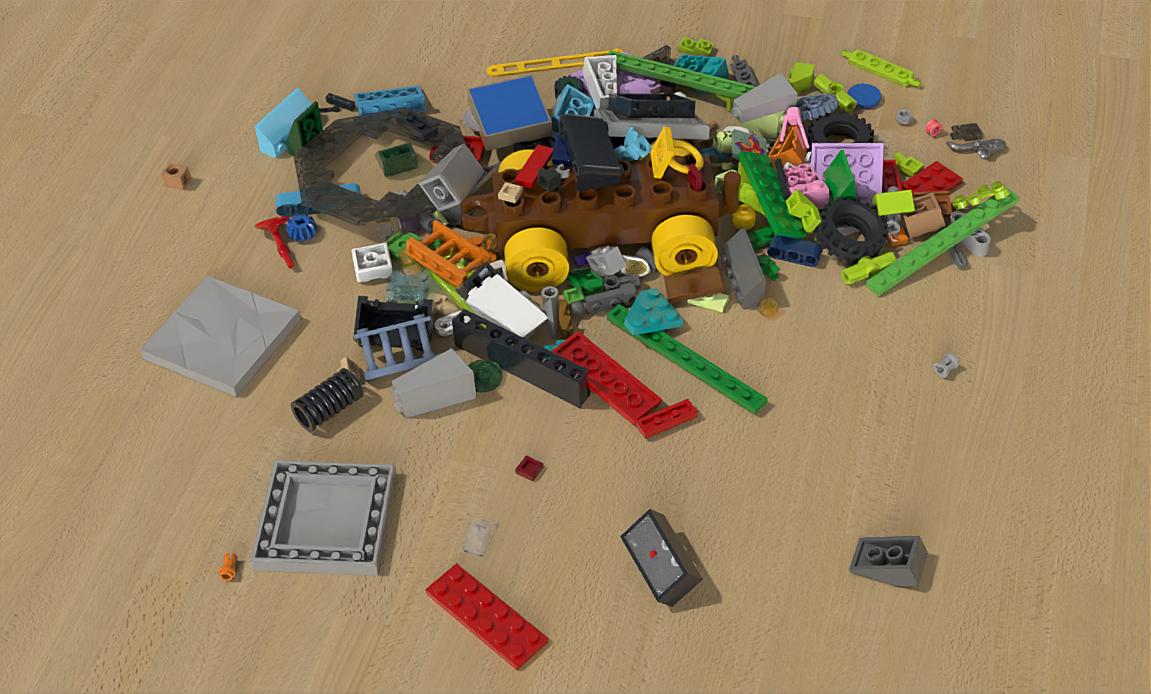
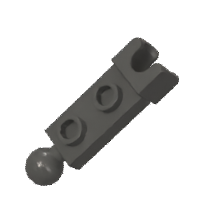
M633 283L623 284L618 289L585 297V303L580 301L573 302L570 305L571 313L581 315L586 310L587 315L613 309L619 304L625 308L631 307L635 302L634 296L637 295V291Z

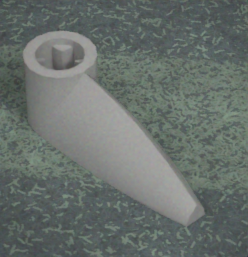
M548 286L543 288L541 292L542 307L545 310V315L548 317L546 324L551 337L558 338L560 327L558 290L555 287Z

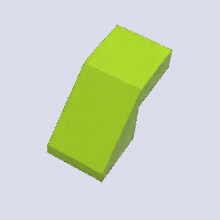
M796 189L786 200L789 214L801 218L805 231L811 233L822 221L818 208L800 190Z

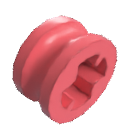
M932 119L926 125L925 131L932 136H936L942 129V123Z

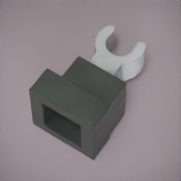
M563 164L559 165L556 170L552 167L547 170L544 168L537 170V183L549 193L560 187L561 178L569 177V169L564 171Z

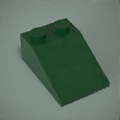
M316 101L294 120L286 140L288 153L304 161L325 142L319 106Z

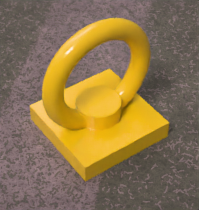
M663 126L650 152L654 178L661 179L668 165L679 172L688 174V166L682 165L673 159L675 148L684 149L692 154L696 160L695 166L699 171L703 167V157L695 147L683 141H673L671 127Z

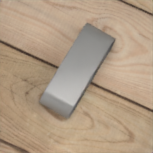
M962 211L953 212L949 225L966 213ZM979 228L960 242L975 256L984 257L988 254L991 237L982 228Z

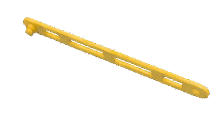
M615 48L614 50H612V51H616V52L623 53V51L619 50L618 48ZM610 50L491 65L487 68V74L491 77L584 66V61L560 64V61L607 55ZM547 62L552 63L551 66L525 69V65ZM517 66V70L504 71V68Z

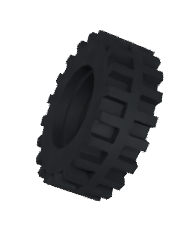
M834 111L832 115L825 113V117L819 116L817 121L813 120L808 128V152H812V143H832L826 139V136L833 134L847 135L856 139L852 143H873L874 129H871L872 125L870 123L866 124L865 118L859 119L857 114L851 116L846 111L844 114H839V111Z
M846 196L845 200L837 197L835 201L830 200L828 205L824 206L820 214L822 221L815 228L814 233L818 234L816 237L817 242H822L821 248L829 250L828 255L832 256L834 254L838 257V261L845 259L847 264H852L853 261L858 263L865 256L877 257L887 239L889 231H886L888 224L883 223L885 217L877 214V208L872 209L869 207L870 203L866 202V204L860 202L861 199L856 198L854 201L849 196ZM848 224L857 228L863 234L865 241L849 239L841 234L835 225Z

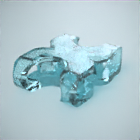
M393 269L391 273L392 282L388 283L386 290L387 302L398 303L402 300H412L415 304L416 301L423 304V299H426L425 293L428 292L430 286L429 270H420L415 275H404L402 269Z

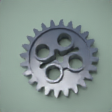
M817 93L814 96L802 97L797 99L796 107L800 109L803 121L825 116V113H831L839 105L836 95L830 93H822L820 95Z

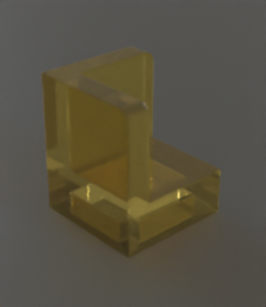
M406 249L398 251L402 269L417 265L420 273L424 272L423 265L408 256Z

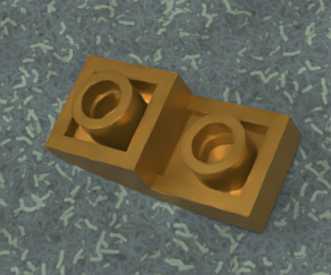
M561 300L559 306V325L563 340L568 339L569 335H573L574 324H571V309H569L568 301Z

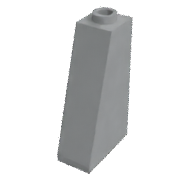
M778 74L733 101V117L737 118L740 124L787 110L790 107H796L797 92L782 74Z

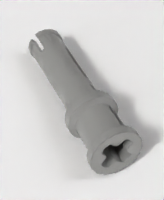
M890 187L888 189V193L899 191L897 187ZM884 215L885 221L888 224L886 231H889L888 234L898 233L900 231L899 221L901 215Z

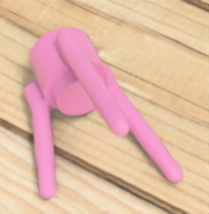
M790 107L786 111L787 115L783 116L784 122L780 142L784 140L787 122L791 125L799 124L805 146L808 149L809 144L802 124L800 109L798 107Z

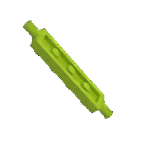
M844 49L841 53V56L849 58L848 64L905 88L909 85L920 88L922 84L921 81L914 79V72L862 50L856 49L851 53Z

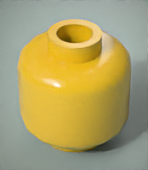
M740 204L738 211L732 215V222L735 228L739 230L745 228L746 231L753 228L756 222L755 209L747 204Z

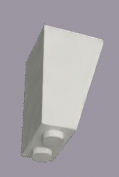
M498 274L493 278L489 276L482 282L480 288L474 287L468 293L469 297L466 303L478 316L527 340L540 329L548 318Z

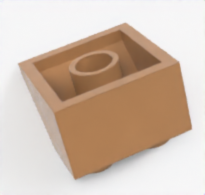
M933 193L913 199L915 210L913 212L901 213L910 238L920 237L924 233L938 231L945 227L940 206Z

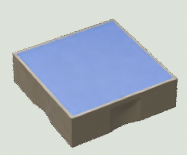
M532 74L467 89L468 104L474 120L479 126L480 136L486 151L510 146L518 142L552 136V121Z

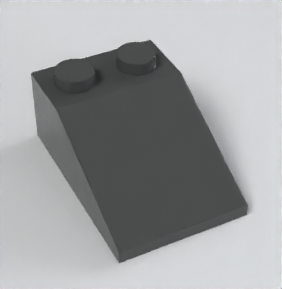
M920 536L859 538L849 571L850 573L896 586H918L928 552Z

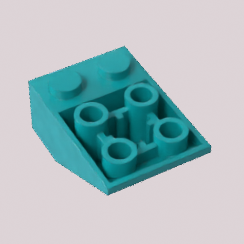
M682 54L673 65L723 79L729 76L726 58ZM696 89V90L699 91V92L712 93V92H708V91Z

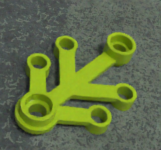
M997 181L990 185V189L985 184L977 188L978 192L967 197L963 195L955 197L951 205L955 210H959L968 206V202L974 206L982 202L981 198L994 195L996 200L1010 195V192L1001 181Z

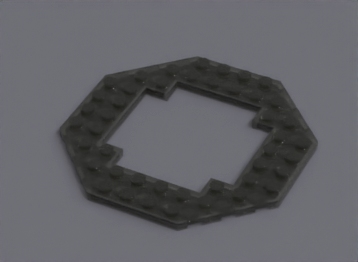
M408 108L334 120L293 155L302 205L356 226H363L365 222L375 220L376 223L391 221L390 218L401 216V219L416 216L415 213L425 211L426 214L434 213L437 210L435 205L419 184L412 188L405 196L389 191L378 201L330 183L329 181L335 176L334 170L328 169L326 166L362 135L378 139L386 131L436 148L431 153V159L440 162L455 147L465 144L461 128L452 123L413 111L438 130L437 135L424 141L397 122L396 118L399 116L402 118L408 117L407 112L411 110Z

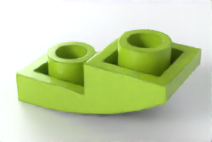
M684 36L677 50L690 55L709 56L715 44L702 38L696 42Z

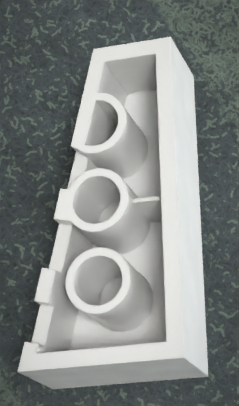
M616 55L584 57L583 76L596 109L608 110L609 93H617Z

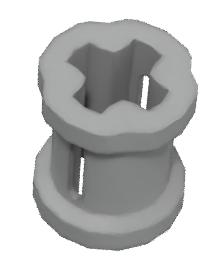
M946 353L940 362H936L933 365L934 372L939 377L945 378L952 369H956L959 366V360L954 354Z

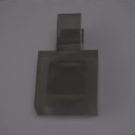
M977 123L960 125V127L958 125L952 126L951 129L954 133H950V137L952 140L964 138L965 141L981 139L983 133Z

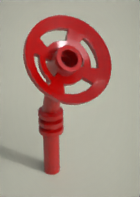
M280 216L257 223L255 225L256 229L269 230L272 233L280 257L284 259L288 268L292 269L295 264L290 257L288 247L283 243L279 234V227L285 224L290 217Z

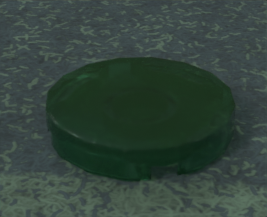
M481 359L468 365L474 373L476 392H489L500 385L502 369L496 362L492 360L488 362Z

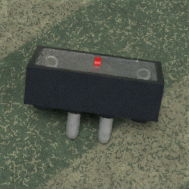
M649 509L620 536L657 602L673 607L703 580L696 568V563L690 559L687 554V548L681 544L664 514Z

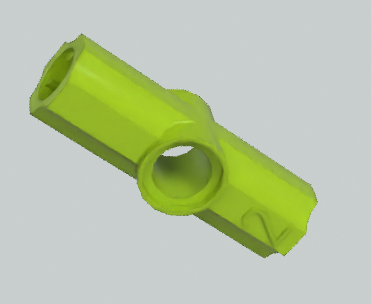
M823 74L818 75L814 80L813 85L822 93L836 95L838 106L844 111L851 112L856 107L857 101L843 91L841 83L832 82Z
M887 252L874 258L870 256L861 258L856 265L841 270L843 282L847 285L865 278L869 280L896 261L895 255L892 252Z

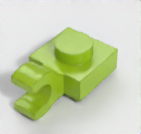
M900 152L893 155L899 170L911 177L924 168V164L912 156L906 158Z

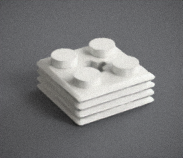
M387 243L351 250L358 282H367L371 279L387 278L393 275Z

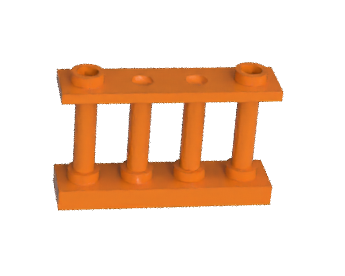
M437 220L433 221L432 234L421 242L411 237L407 240L406 254L455 287H458L466 280L468 274L479 265H483L486 261L489 264L491 263L490 254ZM437 238L444 242L435 251L426 247ZM451 247L458 251L449 260L440 256ZM465 256L472 260L463 269L455 266Z

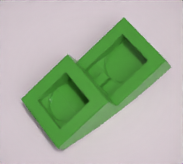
M579 286V289L571 288L563 292L565 301H568L570 307L575 301L585 303V297L602 293L603 290L602 287H596L594 290H583Z

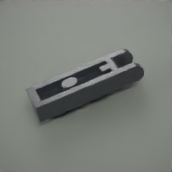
M412 110L407 112L408 117L402 118L399 116L396 118L399 124L424 141L438 134L435 126Z

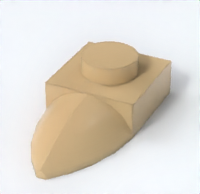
M430 292L427 299H432L435 302L437 314L450 315L461 311L457 305L448 301L447 296Z

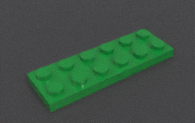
M741 150L737 156L774 234L803 239L807 235L803 224L800 222L799 217L789 214L786 200L783 199L778 174L770 157L765 154Z

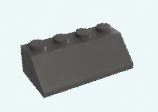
M502 162L483 168L485 173L465 199L475 195L492 193V173L498 172ZM461 203L440 211L451 226L463 225L462 216L464 213L462 212ZM479 209L472 210L468 214L473 215Z
M743 228L723 245L721 261L722 264L726 265L727 277H731L732 290H736L737 303H741L744 310L765 306L766 279L747 232Z

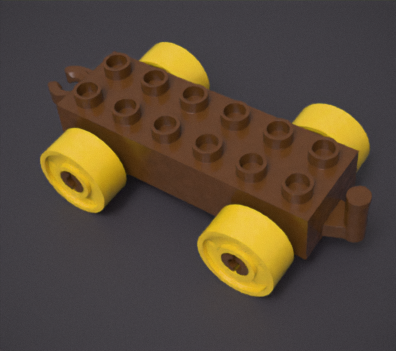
M672 138L673 141H683L690 144L683 139ZM655 142L650 144L651 148H653ZM675 148L673 159L676 162L685 166L696 164L692 154L684 149ZM521 150L507 156L500 164L498 172L492 173V193L471 196L461 201L462 212L464 213L462 216L464 228L497 235L499 255H505L506 276L509 282L523 291L542 292L545 287L559 286L568 276L569 261L567 249L652 242L655 265L665 276L713 266L718 256L714 237L718 236V220L721 216L738 211L741 175L734 171L727 172L724 175L723 193L716 192L709 155H702L704 162L700 170L702 174V188L695 191L688 181V174L679 172L669 165L661 179L654 178L649 152L645 157H639V161L618 160L619 165L622 164L624 170L620 184L578 192L576 188L577 178L573 173L574 167L567 166L564 167V171L569 169V177L561 178L560 187L550 193L536 182L533 188L522 186L523 192L516 203L498 199V193L505 182L515 184V178L534 151ZM551 158L546 166V170L551 167L555 170L557 169L553 158ZM476 209L485 211L482 216L478 217L468 214Z

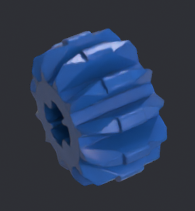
M299 213V216L293 215L292 219H288L286 230L291 240L296 242L302 240L304 242L316 236L317 224L313 216H308L307 213L304 215Z

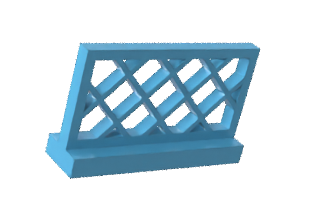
M419 86L354 94L360 120L407 114L410 110L414 113L426 111L425 97Z

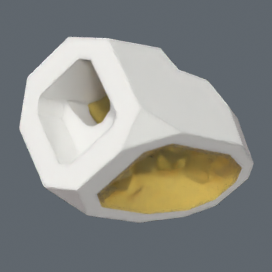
M622 255L627 266L619 271L620 274H638L641 277L650 272V266L646 260Z

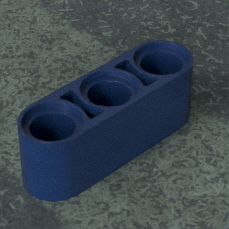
M779 235L772 237L767 249V254L771 258L808 267L817 266L823 252L821 245L818 243Z

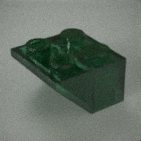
M411 142L375 153L377 162L385 177L418 168L416 152Z

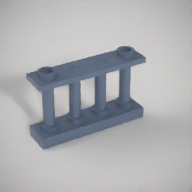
M424 314L413 317L414 320L372 331H369L368 328L357 330L354 340L361 338L368 368H366L367 372L363 373L364 379L369 380L413 369L440 355H435L434 351L431 350L425 322L431 320L430 316L425 317ZM417 324L424 350V358L416 359L413 356L406 330L407 326ZM399 330L406 357L404 358V363L397 364V361H394L387 331ZM379 333L387 361L385 363L386 367L378 369V365H375L368 337Z

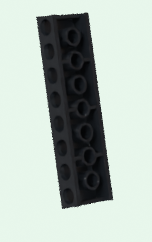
M463 309L452 319L455 346L578 408H581L590 397V393L587 392L588 369L466 309ZM464 316L470 317L471 320L465 323ZM559 363L565 364L566 368H563V366ZM576 371L581 372L582 376L580 377V375Z

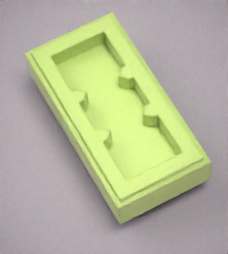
M717 293L687 300V303L723 313L729 301V295Z

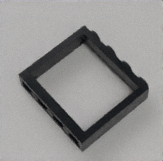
M609 93L608 110L628 118H695L696 101L675 94Z

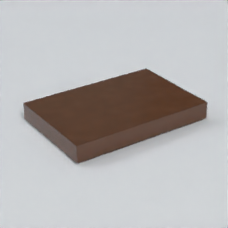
M718 265L664 276L667 299L670 304L724 292Z

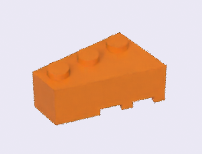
M798 124L786 127L783 142H780V133L768 155L775 170L776 159L782 160L783 168L786 162L794 166L805 164L807 148Z

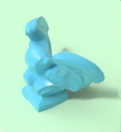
M630 127L626 134L624 146L614 149L617 160L626 161L637 160L639 157L643 158L652 150L643 135L639 137L633 127Z

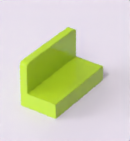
M911 190L875 194L871 199L872 206L877 205L879 216L908 213L915 210Z

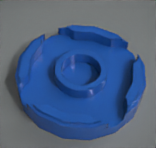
M856 84L848 90V95L857 101L856 108L859 106L861 109H872L879 104L881 99L880 90L870 84Z

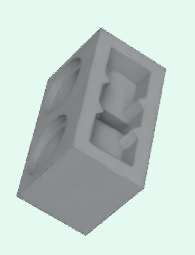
M617 246L597 247L591 251V255L586 257L592 270L599 276L613 275L627 266Z

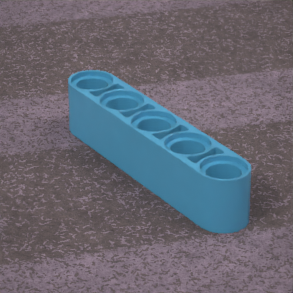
M355 183L278 194L275 198L276 212L279 216L299 215V213L306 214L355 207L362 202L361 188Z

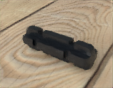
M328 93L325 97L326 102L350 111L356 107L354 101L338 95L335 96L332 93Z

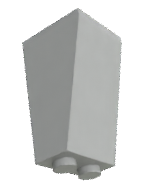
M462 144L447 154L418 184L440 212L460 204L485 171L466 144Z
M452 348L392 381V394L395 398L394 406L406 418L476 398L474 373Z

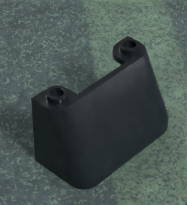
M564 114L559 116V136L561 141L566 143L572 160L573 173L577 178V191L582 192L620 184L624 170L622 164L619 165L608 134L609 127L607 121L598 117Z
M358 296L354 335L357 334V330L368 328L369 331L412 321L414 316L424 314L425 317L430 316L431 319L425 322L429 342L431 343L437 316V306L432 299H423V304L419 301H416V304L380 302L379 299L368 301V296ZM417 324L407 326L406 330L411 347L415 350L424 351ZM399 330L387 331L390 345L403 347ZM380 333L368 336L370 345L383 346ZM361 338L354 340L358 343V346L363 347Z

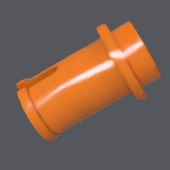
M230 553L224 555L222 567L218 571L222 580L230 581L235 577L236 572L234 569L238 556L232 553L231 560L229 559Z

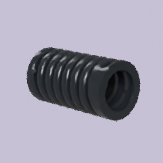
M342 368L338 373H334L332 377H328L326 381L321 382L320 385L315 386L314 389L309 390L308 393L291 402L290 406L299 424L308 432H312L317 426H321L323 422H327L329 418H333L335 414H339L341 410L352 405L353 401L362 398L363 390L356 377L348 369Z

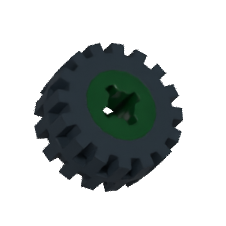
M563 76V78L556 80L554 84L556 100L567 84L584 94L583 81L577 78V76Z

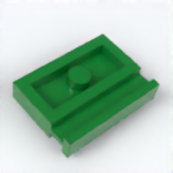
M591 268L574 270V273L569 272L566 277L576 289H579V286H583L587 290H594L596 287L602 286V278Z

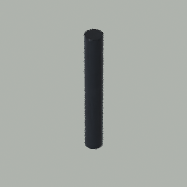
M776 159L775 165L783 199L787 200L790 197L782 160Z

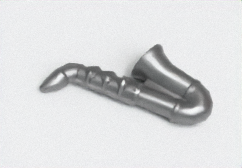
M1002 139L977 140L976 142L960 145L954 142H946L947 146L954 150L964 151L972 149L974 151L978 149V154L982 159H987L991 154L1001 152L1006 146L1005 141Z

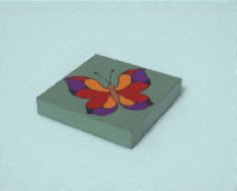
M734 129L732 131V158L739 160L737 155L741 150L766 155V138Z

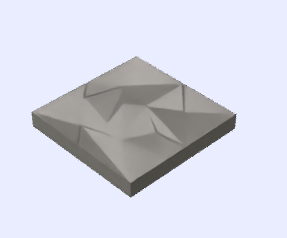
M606 109L594 110V117L603 118L604 121H607L609 136L626 137L629 128L633 127L639 137L643 135L646 138H658L663 126L671 127L672 138L709 140L710 126L696 114L695 118H628Z
M207 276L140 351L144 360L237 397L301 321L299 310Z
M275 460L250 559L252 569L255 571L378 576L397 475L395 465Z

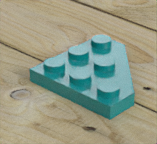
M657 288L640 291L625 318L624 325L632 335H639L681 327L684 320Z

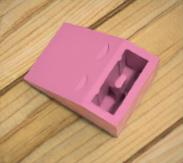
M809 164L784 168L790 196L797 189L818 209L824 208L826 204L828 205L829 188Z

